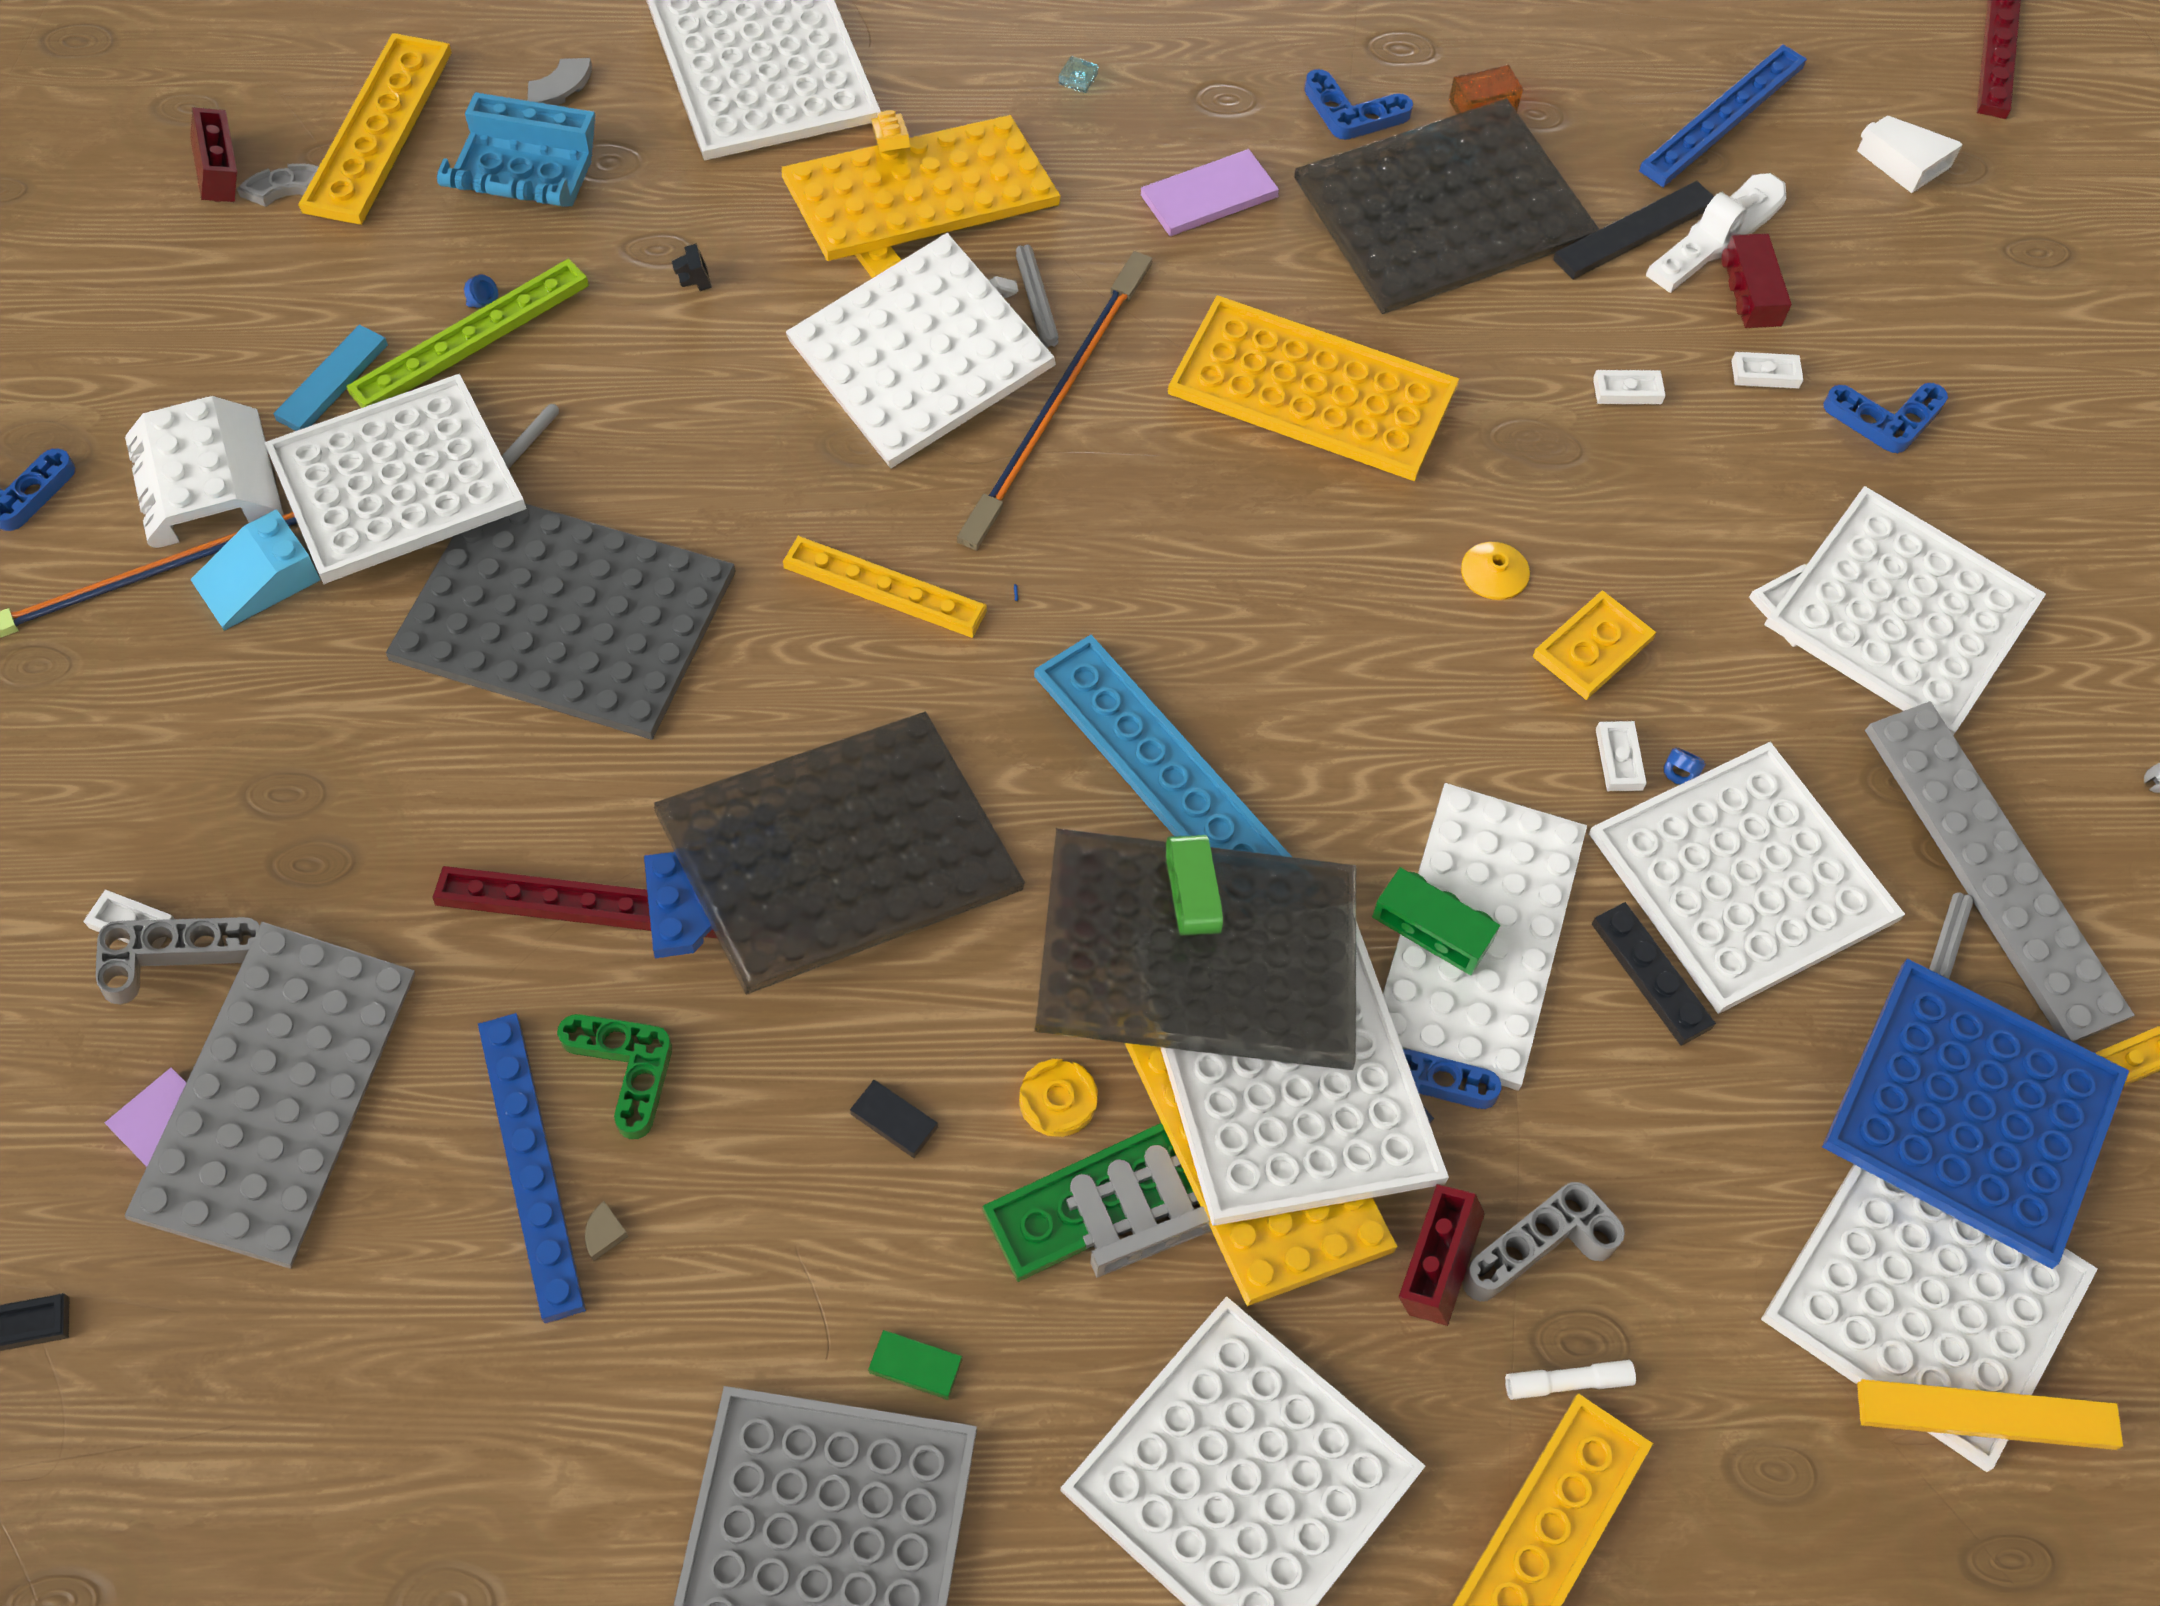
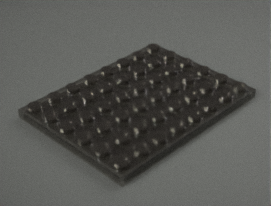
M1507 98L1298 167L1294 173L1295 180L1382 315L1549 256L1599 231L1595 222Z
M926 711L654 802V811L746 995L1022 891L1025 884Z
M1056 828L1034 1032L1353 1070L1356 1063V865L1210 847L1222 906V931L1219 934L1180 935L1167 867L1166 842Z

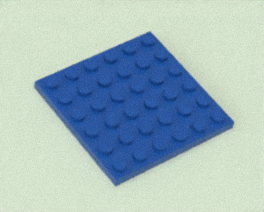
M1907 958L1900 967L1822 1148L2053 1269L2060 1263L2129 1070Z

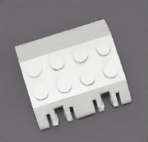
M209 396L143 413L127 433L125 439L130 461L135 463L132 472L140 510L143 514H146L143 524L149 546L160 548L180 543L173 530V525L239 507L242 508L249 523L276 509L281 515H284L269 453L264 443L266 441L257 409L215 396Z

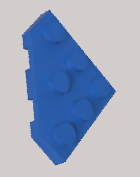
M758 841L644 856L654 957L662 958L695 953L704 943L703 938L714 926H720L739 906L738 901L750 889L754 890L758 886V883L763 878Z

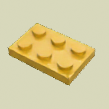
M1602 590L1539 645L1534 651L1533 658L1587 700L1654 639L1656 632Z

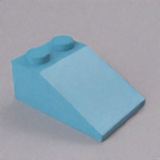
M277 509L244 525L191 578L192 583L224 631L321 580L310 556Z

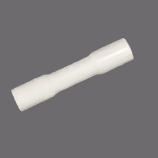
M1622 1360L1596 1363L1589 1367L1510 1373L1506 1374L1505 1383L1507 1394L1510 1400L1588 1388L1607 1389L1633 1386L1636 1383V1374L1632 1361Z

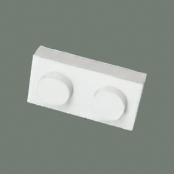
M1735 352L1731 360L1735 385L1800 388L1803 382L1800 355Z
M1596 370L1593 378L1597 404H1662L1665 398L1661 371Z
M1599 722L1596 727V734L1607 791H1643L1646 785V778L1635 722Z
M105 890L83 922L88 928L99 932L103 926L114 921L174 919V917L168 913ZM167 937L158 938L154 941L152 947L159 949ZM126 938L118 939L126 943H129L130 941Z

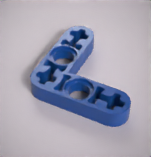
M1316 69L1307 74L1305 93L1331 133L1339 139H1352L1407 122L1411 117L1413 102L1405 94H1392L1352 106L1329 72ZM1326 102H1335V103H1337L1339 106H1337V107H1330V106H1327L1325 103H1326ZM1366 114H1375V115H1377L1379 118H1378V119H1369V118H1367L1365 115H1366Z
M1925 383L1919 387L1894 415L1846 385H1836L1830 389L1824 401V409L1832 417L1891 453H1901L1914 442L1940 413L1948 399V393L1942 386L1936 383ZM1928 398L1933 399L1928 406L1923 404ZM1911 413L1917 415L1921 419V422H1913L1909 420L1906 414ZM1861 415L1872 416L1876 423L1865 422ZM1899 429L1904 432L1903 435L1898 438L1894 437Z
M59 448L45 451L4 491L0 489V529L5 531L19 529L74 475L76 468L66 451ZM41 485V488L36 493L24 494L29 486Z
M1403 1049L1419 1094L1477 1109H1487L1496 1104L1501 1092V1081L1494 1072L1442 1057ZM1445 1071L1453 1076L1454 1084L1448 1087L1440 1086L1434 1081L1433 1075L1436 1072ZM1462 1077L1467 1078L1464 1091L1459 1090ZM1479 1083L1487 1085L1486 1095L1478 1093Z

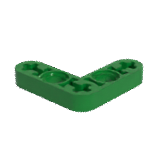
M572 1014L564 1018L558 1026L557 1035L567 1052L576 1055L628 1062L614 1113V1120L620 1134L625 1138L639 1139L647 1135L653 1126L672 1054V1044L668 1033L658 1026L582 1014ZM577 1027H582L585 1035H579L576 1041H572L568 1033H575ZM621 1032L625 1034L626 1040L620 1047L611 1049L604 1045V1041L610 1033ZM634 1035H637L639 1044L634 1043ZM591 1036L596 1037V1045H594ZM654 1039H658L662 1047H656L653 1053H648L645 1045H651ZM641 1074H650L655 1078L653 1086L645 1091H638L633 1088L634 1079ZM633 1100L640 1102L638 1112L643 1120L635 1121L634 1126L629 1127L625 1117L630 1118L633 1116L635 1110Z

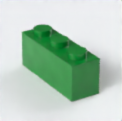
M1401 867L1377 900L1372 915L1373 919L1472 976L1490 948L1501 926L1494 922L1487 913L1479 910L1475 911L1460 902L1454 894L1439 890L1427 883L1418 873L1408 872Z

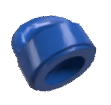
M476 275L468 279L464 286L466 305L469 308L481 309L498 299V288L495 282L486 275Z
M1675 747L1672 748L1664 765V773L1670 781L1681 785L1699 776L1706 763L1700 757ZM1677 766L1689 772L1690 775L1688 777L1679 776L1673 771V768Z

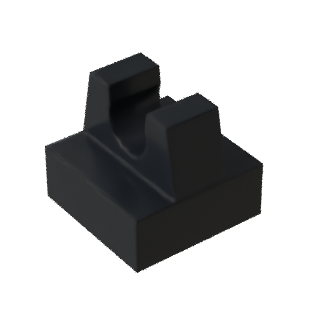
M697 243L684 247L686 254L672 261L674 272L676 275L678 274L681 286L697 285L699 291L712 288L707 265Z

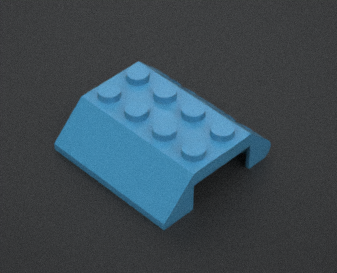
M475 92L465 112L470 134L454 168H450L447 158L443 159L437 173L438 185L460 190H475L478 193L520 200H535L538 203L556 206H573L592 160L595 112Z

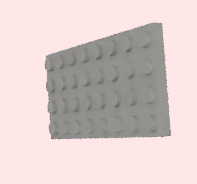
M261 922L125 1213L126 1220L291 1269L415 977V970Z

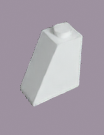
M1887 115L1876 123H1870L1861 134L1863 139L1857 151L1901 186L1913 193L1951 168L1963 144L1957 140Z

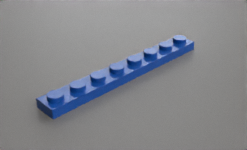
M1784 44L1781 45L1645 159L1641 164L1639 172L1660 186H1666L1801 71L1807 59Z
M517 1013L479 1023L478 1028L541 1319L546 1324L585 1312L586 1309L522 1027Z

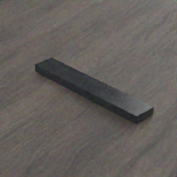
M1695 181L1555 252L1553 260L1574 280L1704 213L1714 196L1698 181Z

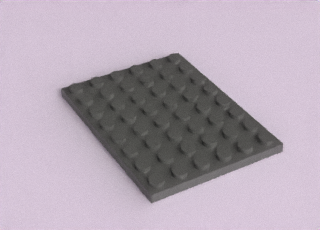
M525 504L527 508L525 510L453 536L387 649L386 655L388 660L653 740L736 572L734 564L529 504Z

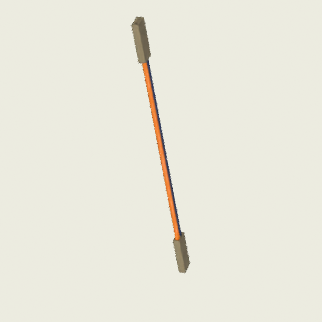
M1133 251L1111 287L1110 295L1112 297L991 493L989 495L983 494L959 532L957 543L976 551L978 550L1003 509L1002 498L1124 300L1130 301L1152 265V257Z

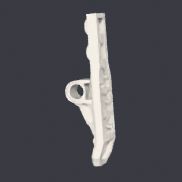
M1772 173L1752 175L1730 197L1723 192L1718 193L1706 207L1702 219L1691 227L1688 236L1650 265L1646 276L1671 293L1706 263L1722 258V252L1727 248L1732 235L1752 234L1771 219L1785 203V182Z

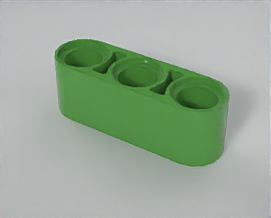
M1208 836L1167 837L1166 860L1180 935L1221 933L1223 913Z

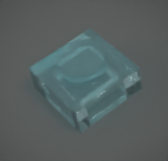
M1070 56L1059 74V84L1086 93L1098 75V65Z

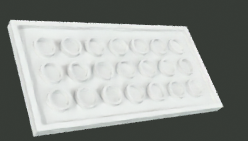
M1444 784L1418 874L1427 883L1439 890L1454 894L1460 902L1475 911L1479 910L1487 913L1494 922L1501 926L1493 943L1472 976L1400 934L1383 996L1402 1049H1410L1488 1069L1499 1077L1502 1086L1519 1091L1523 1083L1587 825L1451 784Z

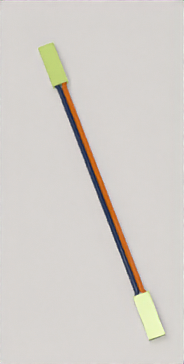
M293 512L282 515L288 526L298 523ZM237 532L17 612H11L9 608L0 611V638L18 632L17 626L24 622L217 553Z

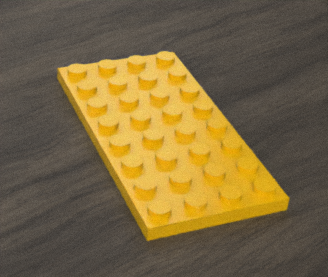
M1011 115L909 138L911 147L880 152L878 145L782 167V178L827 261L1057 206L1060 204L1061 196Z
M1217 295L1168 385V394L1415 481L1455 393L1459 378Z
M1150 1010L1121 1018L1118 1021L1117 1028L1200 1206L1204 1207L1210 1220ZM1373 1198L1212 1226L1211 1220L1208 1223L1247 1306L1394 1253L1397 1248Z

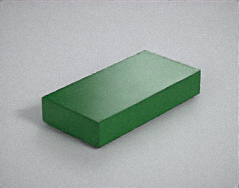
M883 1330L868 1371L870 1374L948 1400L962 1363V1356Z

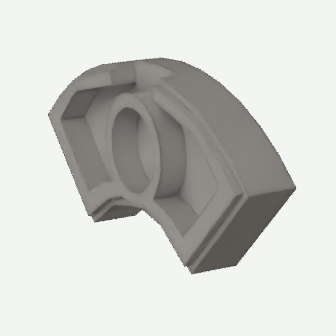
M591 58L560 59L558 67L550 75L539 80L528 81L527 101L556 106L566 102V97L575 91H581L589 80L592 71Z
M288 164V168H280L272 172L266 169L245 180L237 188L240 197L267 207L274 200L284 196L304 195L319 166Z

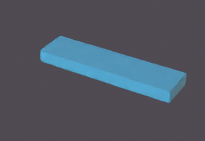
M358 325L273 413L276 420L295 431L312 426L347 389L346 386L354 382L388 346L386 338Z

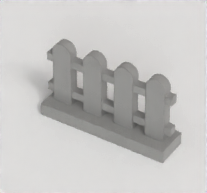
M1160 1145L1150 1146L1146 1150L1144 1156L1146 1168L1133 1172L1128 1162L1115 1160L1108 1167V1183L1096 1187L1093 1179L1085 1174L1077 1175L1071 1181L1070 1191H1072L1073 1197L1066 1199V1203L1070 1211L1078 1208L1080 1215L1084 1219L1083 1222L1088 1235L1083 1236L1086 1249L1092 1246L1095 1248L1091 1253L1090 1264L1097 1278L1212 1231L1208 1224L1210 1220L1204 1207L1194 1209L1193 1206L1199 1204L1194 1192L1187 1194L1175 1169V1167H1182L1177 1155L1170 1158L1167 1150ZM1150 1179L1153 1182L1155 1181L1156 1190L1161 1201H1164V1204L1150 1209L1139 1186V1183ZM1115 1194L1117 1199L1119 1198L1120 1207L1125 1218L1127 1217V1219L1115 1224L1112 1223L1101 1199ZM1166 1216L1170 1218V1220L1160 1224L1156 1223L1157 1220ZM1129 1231H1131L1133 1234L1123 1239H1119L1118 1237L1119 1235H1122Z

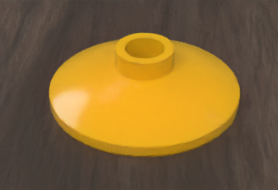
M1485 542L1472 547L1465 554L1461 564V574L1466 585L1476 594L1492 600H1506L1517 596L1525 589L1530 577V569L1525 557L1515 548L1499 542Z

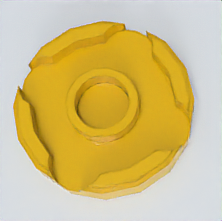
M1053 1058L1038 1063L1027 1072L1020 1087L1019 1106L1024 1119L1034 1130L1047 1136L1065 1137L1078 1133L1090 1123L1097 1108L1098 1090L1092 1075L1082 1065Z

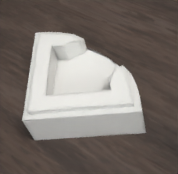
M998 276L989 280L1000 294H1003L1004 298L1018 292L1016 281Z

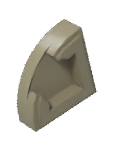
M604 1201L593 1211L585 1229V1243L593 1261L629 1237Z

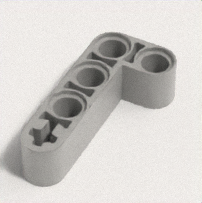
M246 917L110 922L102 927L97 937L96 982L107 1001L113 1004L128 1003L139 992L141 966L243 963L260 925L257 921ZM201 936H211L214 938L213 942L207 947H196L194 945V942ZM222 936H228L226 938L227 946H224ZM243 936H251L248 939V944L240 945L243 941ZM169 937L172 939V942L165 948L157 949L152 947V944L158 938ZM126 938L130 940L123 949H110L112 942L117 939ZM123 975L128 977L127 982L121 987L111 988L108 986L109 981L115 976Z
M1571 1182L1562 1187L1478 1254L1466 1270L1462 1282L1463 1289L1473 1300L1479 1302L1488 1301L1566 1238H1569L1589 1259L1604 1261L1610 1258L1623 1241L1625 1235L1624 1227L1591 1188L1580 1182ZM1565 1200L1575 1201L1580 1206L1581 1212L1570 1210L1565 1204ZM1542 1223L1548 1226L1552 1231V1236L1542 1235L1538 1232L1535 1224ZM1593 1231L1603 1232L1608 1237L1610 1244L1599 1242L1595 1238ZM1505 1247L1518 1249L1522 1254L1523 1260L1512 1259L1507 1254ZM1494 1265L1497 1271L1491 1280L1485 1279L1481 1281L1478 1275L1480 1277L1484 1276Z

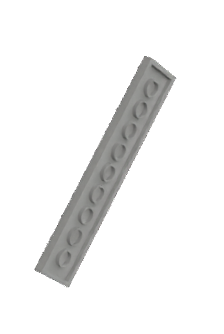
M1929 701L1869 724L1865 732L1968 895L1973 898V903L2056 1034L2075 1043L2133 1017L2134 1013L1932 702Z

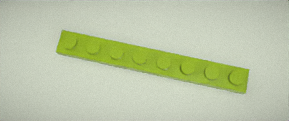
M568 258L347 385L348 392L361 408L406 393L589 286L587 276Z

